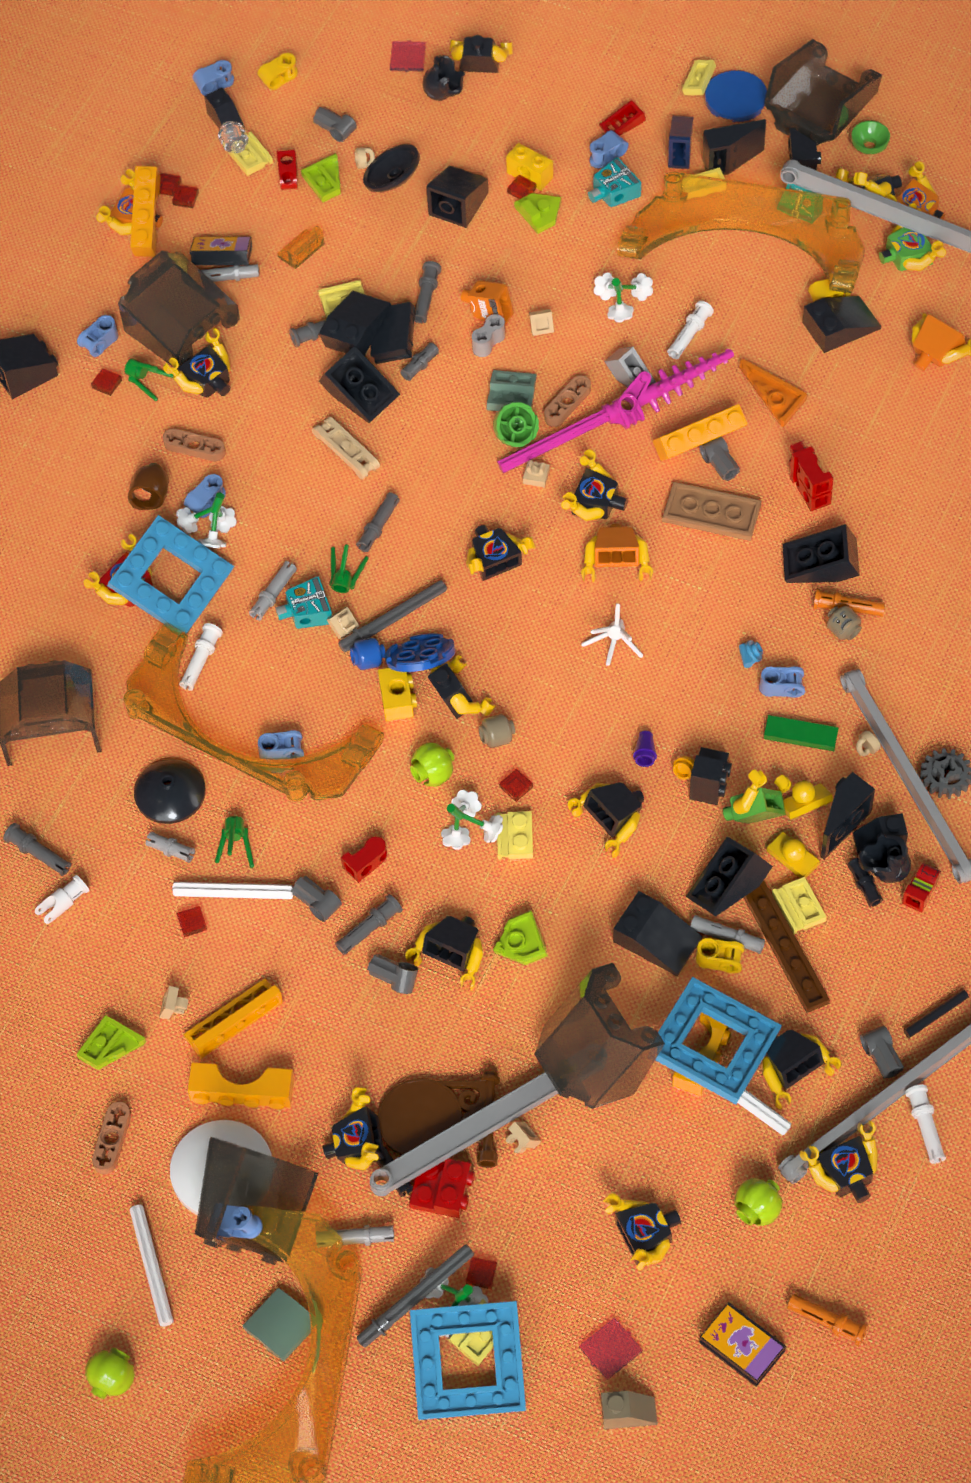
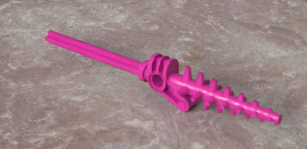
M729 348L718 355L715 352L712 354V358L704 360L703 357L698 358L700 363L694 366L690 361L685 362L687 369L680 371L674 365L672 366L674 375L669 377L663 369H660L658 372L661 380L649 385L651 375L645 371L641 372L622 395L612 401V404H605L602 406V410L497 461L499 469L505 473L606 422L609 424H619L624 429H628L630 424L636 425L638 420L641 422L645 420L641 409L642 406L650 403L655 412H659L657 398L662 396L667 404L672 403L668 392L674 389L678 396L683 395L681 385L687 383L690 388H693L692 379L699 376L701 380H704L705 372L710 369L713 372L717 371L716 366L721 363H728V360L734 357V353ZM621 401L629 402L631 409H623Z

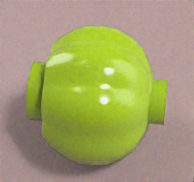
M433 742L425 743L413 753L410 771L417 782L421 783L429 778V781L424 782V784L429 787H437L451 777L453 773L452 761L455 758L449 748L444 749L439 744Z
M750 1178L744 1181L738 1187L735 1194V1206L737 1207L736 1213L738 1217L748 1225L765 1226L773 1223L782 1209V1199L778 1193L780 1190L778 1184L771 1179L764 1181L759 1178Z
M113 1347L110 1352L102 1350L91 1356L85 1367L86 1380L92 1387L91 1393L105 1400L106 1396H119L128 1391L133 1384L135 1376L134 1367L128 1362L131 1357Z

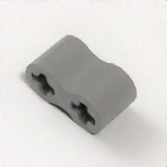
M498 314L488 316L484 326L473 331L472 351L476 356H488L492 352L493 346L505 339V320L502 316Z

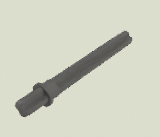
M440 580L366 626L353 629L351 635L339 641V647L343 652H347L357 640L371 638L381 630L446 592L447 587L445 583Z
M467 1244L462 1246L385 1313H382L376 1319L372 1318V1324L356 1337L360 1345L365 1348L381 1334L383 1336L387 1335L386 1331L396 1321L474 1256L473 1250Z

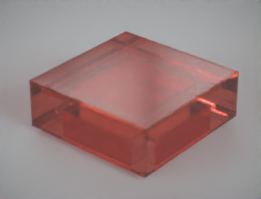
M160 173V194L176 197L182 181L181 176Z
M518 175L507 187V193L522 199L533 193L537 186L535 182Z
M178 185L172 199L173 205L193 209L199 189Z
M102 368L92 381L91 386L93 389L111 396L121 383L122 378L121 375Z
M515 769L499 783V787L517 802L533 788V783L519 770Z
M200 906L176 913L184 937L207 930Z
M472 1257L466 1284L492 1290L498 1266L497 1262Z

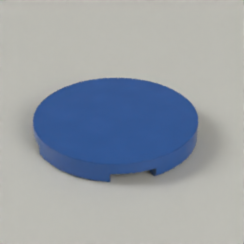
M745 71L723 72L711 79L705 90V103L708 110L714 116L730 119L732 122H744L757 117L767 102L765 84L757 76Z
M421 634L409 637L410 641L399 646L398 644H393L386 651L385 658L387 666L394 671L417 672L431 669L447 662L454 656L456 649L454 640L443 638L442 634Z

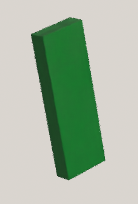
M768 715L764 739L834 752L839 727Z

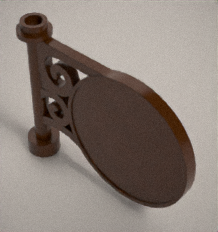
M485 1071L480 1080L435 1081L431 1079H413L399 1084L386 1095L378 1112L381 1136L391 1150L402 1156L495 1101V1085L500 1083L498 1073ZM450 1089H474L479 1092L480 1097L475 1103V1093L471 1090H465L460 1093L457 1099ZM470 1097L471 1103L474 1104H466L464 1102L465 1098ZM494 1132L479 1140L483 1142V1151L477 1153V1165L480 1167L493 1168L498 1165V1153L493 1151Z

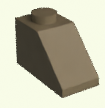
M631 1391L601 1393L604 1430L658 1424L655 1397Z

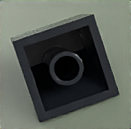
M447 167L426 186L428 215L467 228L489 193L488 178L470 173L461 168Z
M35 334L0 339V383L12 400L58 376L56 367L59 365L55 356L48 354L46 344L43 340L39 341Z

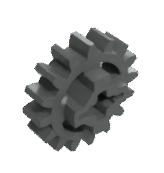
M942 748L941 754L934 750L932 757L928 755L925 757V762L921 764L920 779L924 780L923 784L925 787L930 786V794L936 791L938 792V798L946 794L947 798L951 799L953 793L960 797L961 790L964 792L968 791V786L971 785L970 760L963 761V753L957 756L954 749L947 753L946 749ZM947 770H949L947 776L944 777V774H946Z

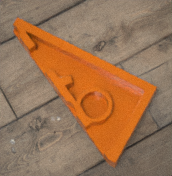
M744 359L740 361V370L780 426L784 427L807 400L808 394Z

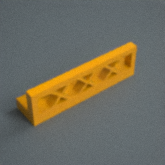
M263 979L184 1033L183 1036L202 1059L282 1004L281 992L276 985L271 986L266 979ZM264 988L266 989L265 992L255 998L256 993ZM240 1004L245 1005L235 1012V1008L237 1006H239ZM220 1018L224 1019L223 1021L215 1025V1021H217ZM199 1032L204 1033L195 1040L192 1038Z

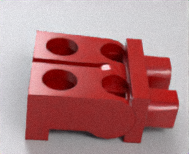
M802 441L792 444L790 446L791 459L789 460L790 480L792 483L796 482V487L810 512L831 505L834 477L830 471L823 473L818 465V458L815 455L813 446L806 448Z

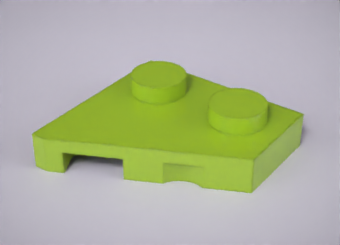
M336 153L301 170L302 177L322 203L341 194L338 157Z
M105 1015L76 1055L81 1061L100 1070L143 1046L146 1043V1039Z

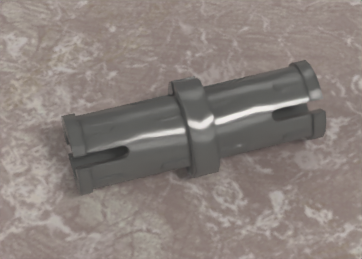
M428 343L419 354L416 353L412 357L410 363L400 370L402 377L407 381H411L420 370L428 367V363L439 354L438 347L433 343Z

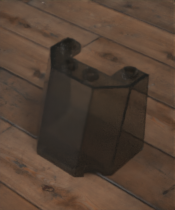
M811 39L773 67L764 104L767 110H771L776 120L774 124L777 130L789 136V128H795L816 142L818 146L821 143L836 139L878 93L882 74L872 69H867L861 74L858 83L825 66L828 57L826 47L822 43Z
M163 250L130 277L128 284L131 286L127 294L122 296L118 302L124 331L171 366L170 358H175L179 366L192 358V344L201 339L208 330L218 325L220 321L223 327L230 328L235 326L240 320L238 305L181 252L169 253Z
M53 660L48 663L27 664L17 667L0 681V745L7 766H12L11 741L69 732L91 731L97 753L102 752L96 688L91 669L65 660Z
M614 963L593 968L544 1024L534 1054L560 1096L567 1099L571 1096L585 1102V1106L592 1109L634 1095L665 1045L659 1033L652 1027L642 1026L631 1030L606 990L617 987L621 981V975Z
M210 1137L195 1235L204 1238L203 1244L214 1248L227 1244V1249L241 1253L242 1249H246L262 1255L261 1261L276 1265L277 1261L288 1264L318 1173L216 1137ZM227 1205L247 1207L252 1215L258 1216L263 1223L261 1233L253 1239L221 1237L217 1235Z

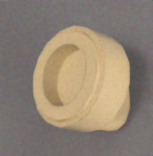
M361 147L356 148L354 151L355 163L358 169L367 168L375 160V154L371 148ZM366 153H369L370 160L368 162L366 158Z
M865 730L858 736L859 740L856 744V750L860 756L864 757L870 753L875 754L880 750V742L872 732Z

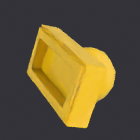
M806 780L798 781L792 788V796L783 799L785 813L790 820L833 801L832 794L821 783L814 786Z
M784 832L767 847V852L799 878H807L820 865V861L806 850L802 841L792 839Z

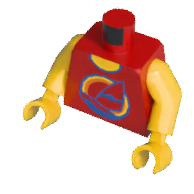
M129 534L128 538L132 544L128 545L122 539L121 546L126 550H130L131 553L135 547L136 538L134 535ZM125 552L101 578L96 572H90L88 576L93 580V583L86 578L84 586L90 589L94 588L95 593L107 604L135 606V604L107 586L129 553ZM149 567L141 579L153 586L151 579L152 571Z

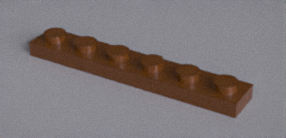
M763 880L758 888L743 898L806 1013L824 1007L830 1003V999Z

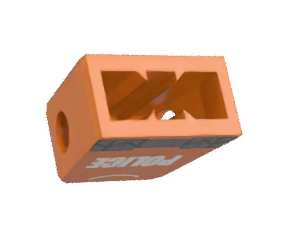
M479 280L471 290L464 289L462 291L461 301L470 304L472 315L478 319L485 321L488 316L498 314L504 318L506 326L514 314L506 284Z

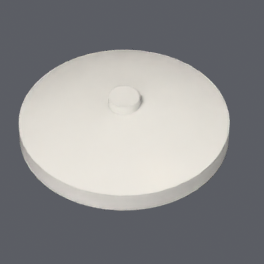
M232 1120L211 1121L190 1131L177 1145L170 1164V1179L179 1201L192 1213L207 1219L213 1218L217 1204L244 1206L251 1211L267 1194L274 1173L272 1155L264 1138L250 1126Z

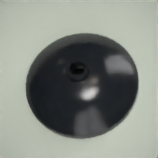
M410 144L399 145L385 151L366 169L363 177L364 185L372 192H386L402 186L411 178L420 161L419 151Z
M177 759L162 760L150 765L139 775L134 786V799L139 811L146 818L162 824L178 823L194 815L203 804L206 794L205 782L199 770L190 763Z

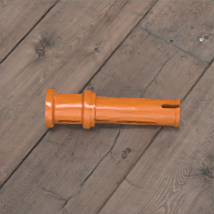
M816 588L813 605L815 610L817 608L832 610L836 606L838 608L849 606L856 613L883 617L885 602L844 597L839 592H835V594L821 592L820 589Z
M795 1293L790 1298L787 1306L788 1310H792L832 1329V1333L835 1336L842 1335L854 1341L858 1347L861 1345L868 1330L869 1324L864 1323L862 1325L848 1318V1314L845 1313L838 1315Z

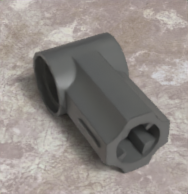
M319 107L313 117L314 123L329 131L331 136L338 142H343L357 128L356 122L349 115L341 117L325 107Z
M720 436L700 445L699 449L702 458L707 464H712L722 480H732L740 472L739 466L729 454L727 443L723 437Z
M307 876L300 877L291 889L293 895L305 903L313 915L322 922H325L342 905L341 900L336 894L328 889L324 891Z
M376 954L369 962L367 969L369 975L391 984L392 990L402 994H411L413 992L418 973L417 966L406 962H396L383 955Z
M884 1025L860 1035L864 1051L868 1056H872L883 1078L890 1079L903 1071L904 1066L893 1048L891 1035Z

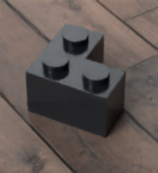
M700 748L691 773L690 800L718 805L719 798L725 796L727 777H730L732 763L728 762L729 753Z

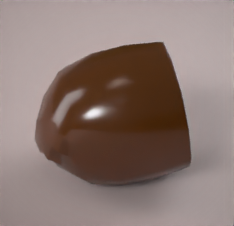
M151 463L140 467L136 471L128 492V501L133 508L152 510L162 506L167 497L169 483L168 474L159 464ZM136 489L147 491L151 494L149 501H140L135 497L133 491Z

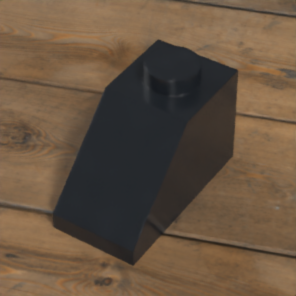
M222 87L204 96L207 114L227 139L245 131L244 124L233 100Z
M789 128L788 146L790 160H796L801 165L817 171V165H821V152H817L816 142L795 128Z
M903 813L877 817L854 831L852 835L857 855H859L866 844L877 842L879 833L899 836L907 843L908 832Z

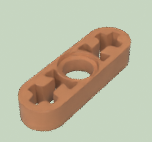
M582 375L574 377L545 408L544 420L547 425L552 427L560 426L591 392V382L588 377ZM564 398L574 400L571 404H564L562 402Z
M169 429L163 434L164 446L169 451L214 462L222 460L225 456L224 443L219 439L178 429ZM191 442L200 443L197 448L188 447Z
M115 1102L107 1109L92 1156L93 1166L99 1174H109L116 1168L131 1121L129 1107L123 1102ZM119 1111H122L124 1116L119 1117L117 1122L118 1126H116V1119L114 1114H118ZM114 1132L119 1135L115 1143L109 1144L105 1142L107 1134ZM106 1149L108 1150L107 1157L109 1162H106L104 1166H101L99 1160H104L106 1155Z

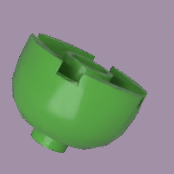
M514 402L502 406L495 414L493 420V431L496 437L503 444L510 447L525 446L536 437L539 429L537 415H535L529 405L522 402Z

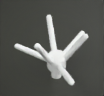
M619 603L615 607V621L610 623L608 627L591 630L592 634H602L581 644L582 647H585L607 636L612 639L606 660L607 666L611 663L616 641L621 638L640 658L643 657V654L631 642L632 637L625 631L624 621L620 619Z

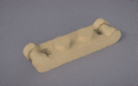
M329 416L322 425L312 428L314 436L319 440L321 439L355 471L361 480L367 477L371 470L375 471L380 467L378 460L332 417ZM364 460L366 464L362 466L360 462Z

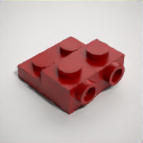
M446 1159L445 1162H441L417 1176L409 1208L460 1219L462 1210L466 1211L468 1207L469 1195H466L468 1186H473L475 1171H472L471 1163Z

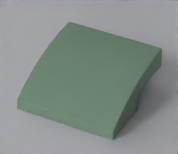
M493 370L487 410L498 411L502 406L514 402H522L532 408L537 374Z
M278 1288L242 1327L248 1334L261 1342L266 1350L284 1362L320 1323L302 1305Z

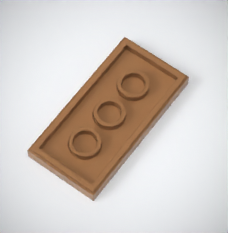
M673 482L662 522L751 541L762 500Z

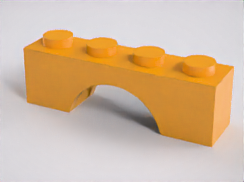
M135 166L130 244L134 256L156 257L155 209L156 201L160 194L161 177L157 167Z
M738 404L652 441L660 461H663L748 424Z
M701 1012L699 1022L706 1027L711 1039L698 1053L720 1064L722 1058L720 1050L722 1045L727 1046L731 1032L728 1030L730 1027ZM676 1071L673 1074L672 1086L702 1096L705 1087Z
M192 1062L187 1091L190 1101H194L197 1104H207L208 1102H215L224 1106L244 1104L250 1108L269 1106L272 1109L279 1110L284 1107L291 1108L294 1075L292 1069L267 1068L256 1081L239 1085L224 1079L218 1070L217 1064Z

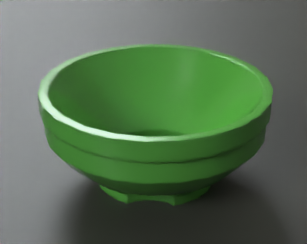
M864 121L857 124L852 130V144L858 151L864 154H877L887 148L890 132L882 123ZM866 142H872L876 146L873 148H867L864 146V144Z

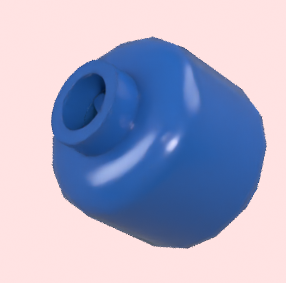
M375 638L357 640L353 647L350 648L352 664L360 670L378 668L382 664V658H385V647L383 644L380 645Z

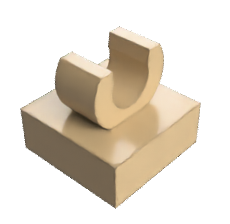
M551 309L529 312L533 336L554 332Z
M528 461L523 476V484L545 488L550 465L544 462Z
M344 607L327 619L338 639H342L351 633L353 629L360 627L348 607Z
M169 986L163 996L160 1018L169 1020L173 1012L184 1014V1010L187 1009L188 999L177 997L179 988Z
M515 1121L508 1128L512 1134L507 1137L506 1142L512 1144L516 1139L519 1142L518 1147L514 1150L515 1153L521 1154L526 1148L535 1149L542 1142L525 1122Z

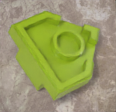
M531 193L514 202V208L537 234L556 225L561 197Z
M532 911L507 921L504 932L493 949L495 954L523 965L548 956L540 928Z

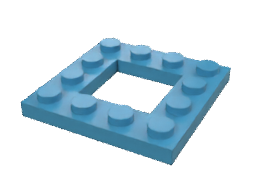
M158 515L108 582L107 586L182 637H185L232 572L234 566ZM163 548L201 573L179 604L141 579Z
M692 977L645 1055L737 1105L782 1025ZM701 1012L746 1036L727 1068L683 1045L684 1040Z
M517 1301L410 1310L418 1420L526 1411ZM492 1331L497 1385L443 1390L439 1336Z

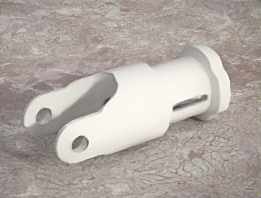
M75 875L73 880L65 887L58 888L35 909V914L41 915L47 909L54 907L44 917V922L49 924L73 905L74 900L90 890L82 879Z

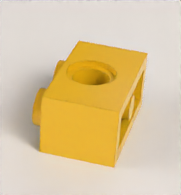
M520 143L506 156L507 174L540 191L553 179V160Z
M390 668L378 669L385 720L392 721L414 717L413 708L417 707L415 693L410 694V688H414L412 674L394 671Z

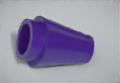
M649 731L639 733L633 754L636 764L641 767H649L657 759L653 734Z

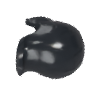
M438 55L434 58L433 67L423 77V90L429 98L436 101H443L458 95L463 90V76L465 72L455 71V63L447 55Z
M879 833L877 842L866 844L858 855L860 868L866 872L871 871L877 879L885 883L899 882L910 873L911 859L908 854V847L899 836Z

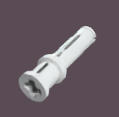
M698 301L693 313L687 316L684 328L667 350L671 358L679 359L695 333L704 328V322L714 313L709 303Z
M205 623L200 639L195 642L196 650L179 683L180 687L185 690L187 686H189L188 691L194 689V685L208 656L214 653L215 643L223 634V631L214 624Z
M924 1084L915 1085L905 1091V1095L909 1097L913 1110L911 1114L918 1120L929 1156V1162L931 1164L940 1163L939 1158H941V1161H944L946 1156L944 1155L933 1120L934 1107L930 1105L926 1093L928 1092V1087Z

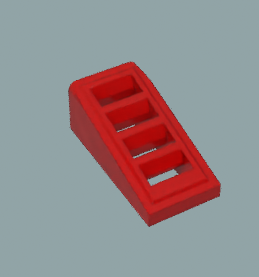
M631 100L600 123L599 127L607 133L611 131L608 126L612 125L615 128L614 132L620 136L645 122L646 117L644 112Z

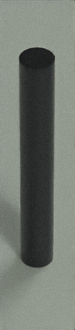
M961 990L904 1029L906 1037L911 1038L968 999L967 992Z

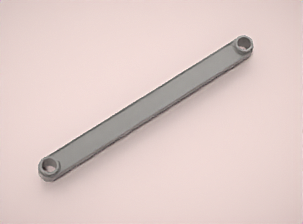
M789 160L782 167L780 177L786 184H795L971 253L970 230L803 166L796 160Z
M856 669L844 673V675L840 676V682L846 693L850 692L945 852L952 864L954 878L959 884L971 881V858L967 859L865 687L866 684L862 672Z
M971 1024L810 1146L816 1147L820 1154L846 1140L857 1131L859 1123H862L863 1126L867 1124L868 1120L871 1121L905 1095V1091L908 1088L918 1085L971 1044ZM808 1147L804 1151L806 1152L807 1157L809 1158L811 1156V1150ZM800 1154L796 1157L790 1155L780 1163L778 1169L787 1181L795 1184L807 1173L809 1162L802 1160Z
M598 1043L591 1044L586 1049L382 1168L375 1170L370 1177L371 1191L377 1196L388 1195L393 1190L594 1072L601 1070L607 1062L605 1047ZM597 1055V1056H600L601 1058H599V1059H594V1058H592L591 1056ZM379 1180H384L387 1182L384 1185L376 1184V1182Z

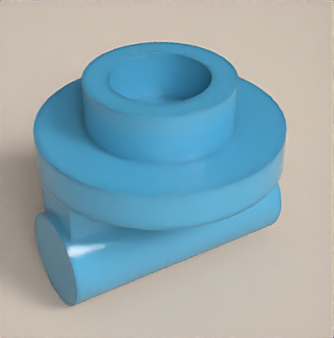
M749 640L739 645L744 668H750L754 663L762 660L763 649L758 642Z

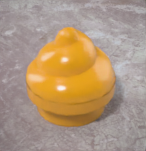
M689 756L678 757L673 763V772L676 777L682 780L691 778L694 760Z

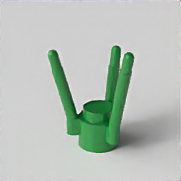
M133 358L128 360L125 365V374L129 375L128 381L137 385L154 401H158V398L138 379L145 378L148 371L173 378L174 375Z
M348 544L344 546L340 570L337 573L335 547H331V579L329 585L332 590L338 593H348L349 589L355 588V583L369 559L368 556L364 557L352 578L350 572L345 570L349 549Z
M230 816L225 819V828L222 829L215 863L220 862L226 838L228 839L227 855L231 856L234 841H239L243 837L250 868L254 867L248 838V828H244V820L241 817Z

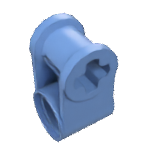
M220 60L210 66L197 70L193 74V80L202 95L205 96L221 87L223 89L230 87L234 83V77L231 74V63L226 60Z
M608 131L590 144V152L592 153L589 159L590 165L598 169L604 168L615 158H620L626 153L629 146L628 142L614 131Z
M109 315L99 317L90 327L80 333L77 339L78 346L85 347L93 357L100 356L106 348L118 339L119 334L114 318Z
M217 474L206 476L186 496L184 501L185 507L195 513H199L212 506L216 493H223L226 497L222 478ZM210 513L202 516L201 518H206L210 515Z
M795 666L766 667L761 673L759 691L767 697H800L805 694V687L802 685L804 670Z
M290 730L261 735L258 739L260 759L265 763L301 760L304 757V751L301 749L302 733Z
M217 1204L209 1231L221 1237L253 1239L261 1233L263 1223L258 1216L252 1215L247 1207Z

